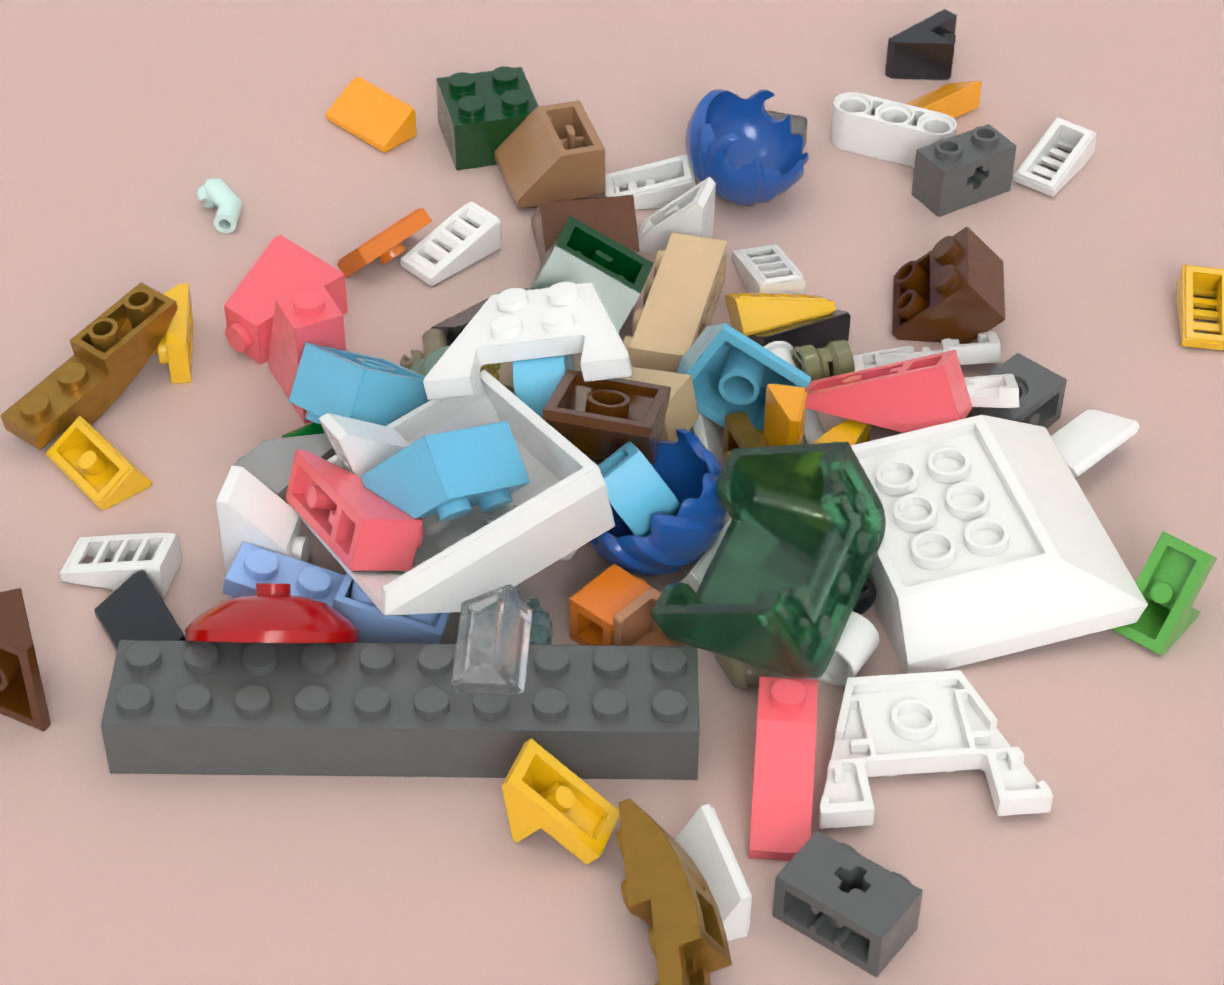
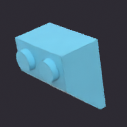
M726 323L707 326L681 358L676 372L691 375L699 413L724 428L725 415L744 411L755 429H761L762 431H764L767 385L780 384L806 388L811 381L809 375Z
M308 342L305 343L289 402L307 410L306 419L321 424L319 420L321 416L331 413L387 426L430 400L427 399L423 384L425 376L384 358Z
M508 421L425 435L360 476L364 487L412 518L417 519L438 514L440 522L461 517L471 512V507L479 506L482 513L503 508L513 502L511 497L513 492L530 483Z

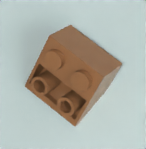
M580 100L536 107L494 151V159L517 209L525 207L537 208L540 203L581 200L605 194V148Z

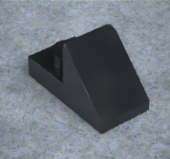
M943 9L889 38L885 76L891 79H950L956 42L957 15Z

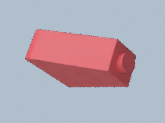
M278 235L273 238L224 305L227 325L225 334L229 344L234 350L244 353L260 365L268 361L276 300L296 295L301 291L325 287L344 315L348 312L345 274L284 236Z
M325 287L301 291L296 295L276 300L268 353V367L288 399L290 398L306 342L346 350L343 314ZM291 403L304 424L312 422L305 418L307 410Z

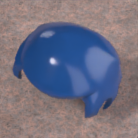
M766 89L757 91L747 99H742L727 90H712L697 104L687 125L685 138L686 152L696 177L700 182L711 177L716 183L715 195L737 205L753 206L756 203H767L775 196L786 192L803 176L804 165L809 159L808 152L804 154L802 152L804 148L802 135L792 134L790 114L783 119H775L766 112L765 101L775 96L774 93Z
M685 428L676 429L678 442L660 440L655 466H652L681 503L679 512L674 516L660 513L653 514L650 524L651 533L648 536L641 537L634 535L611 507L615 526L590 541L592 547L602 558L612 565L616 564L628 573L645 577H656L676 572L699 559L710 549L719 538L725 526L729 513L728 501L730 490L725 481L723 467L715 455L702 444L699 438Z

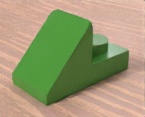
M1162 531L1136 581V585L1148 604L1136 623L1112 628V630L1163 656L1198 617L1200 611L1192 608V605L1217 558Z

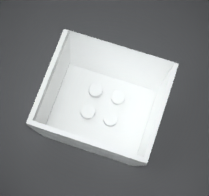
M485 369L479 373L475 395L430 400L387 426L394 428L408 443H411L425 435L508 421L530 480L529 484L511 494L513 499L511 504L487 513H482L479 506L471 507V512L445 522H440L438 514L422 517L423 540L419 549L416 550L413 566L410 571H351L300 516L306 526L384 616L473 612L615 526L606 483L598 465ZM336 455L327 459V461L342 468Z
M978 415L828 452L823 476V491L835 519L839 524H845L850 533L852 551L860 554L864 560L867 576L872 581L876 590V599L873 604L905 674L943 671L1136 623L1148 605L1046 427Z

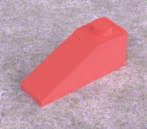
M956 350L813 380L805 388V392H807V409L902 433L965 419L973 408Z
M296 450L285 500L351 571H410L413 566L416 550L422 544L423 519L412 518L364 487L361 477L307 450Z
M759 676L749 858L790 861L811 838L818 680Z

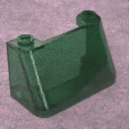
M849 442L735 448L732 450L717 480L718 498L724 504L732 520L697 592L689 584H669L662 591L651 615L663 634L670 640L789 677L817 679L823 676L829 666L883 541L886 528L884 507Z

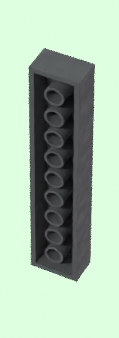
M120 640L102 717L101 730L110 774L506 778L524 743L532 738L580 779L697 780L700 734L697 646L244 643Z

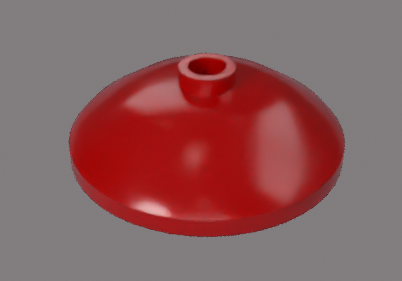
M256 583V595L238 596L221 601L196 617L185 628V641L359 642V630L351 620L328 604L309 597L291 595V584Z

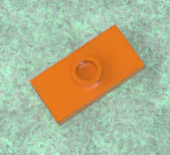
M419 207L339 259L337 266L345 274L346 278L376 258L384 265L406 250L401 243L403 240L431 223L432 220L425 209H420Z

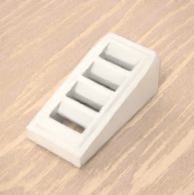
M1057 117L1015 172L1013 181L1054 197L1086 165L1095 153L1097 133ZM1050 156H1051V157H1054V158H1056V159H1059V160H1061V161H1064V162L1062 163V162H1060V161H1058V160H1055V159H1053V158H1050ZM1041 165H1045L1047 167L1057 170V172L1044 168Z
M685 154L606 174L605 195L606 197L633 195L635 209H661L696 186L698 181L688 156ZM620 189H628L627 191L620 192Z
M471 201L454 212L400 258L401 267L432 287L501 249V222L498 217ZM433 258V259L436 260L438 263H437V264H433V263L430 262L429 260Z
M777 244L732 251V259L748 293L805 295L806 281L802 273Z
M142 533L79 537L59 573L61 582L116 590L133 574L144 570L160 597L164 598L182 563L179 536L173 533ZM87 556L94 557L91 563L83 564ZM105 559H111V562L104 561Z

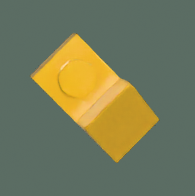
M189 283L178 284L163 293L176 301L178 309L166 333L153 354H159L160 364H169L172 384L192 383L194 318Z
M532 738L524 743L502 784L506 811L514 842L518 843L542 828L586 865L601 856L620 817L619 810Z

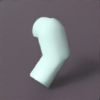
M219 178L207 179L205 184L201 185L197 190L198 200L206 199L204 204L206 208L218 207L213 222L216 230L226 234L232 233L237 226L243 205L242 200L224 180Z

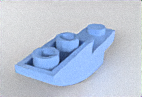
M244 541L225 577L222 594L235 598L238 596L256 595V583L291 584V595L309 597L324 602L351 620L359 630V642L352 643H439L451 614L431 613L384 616L347 572L343 575Z

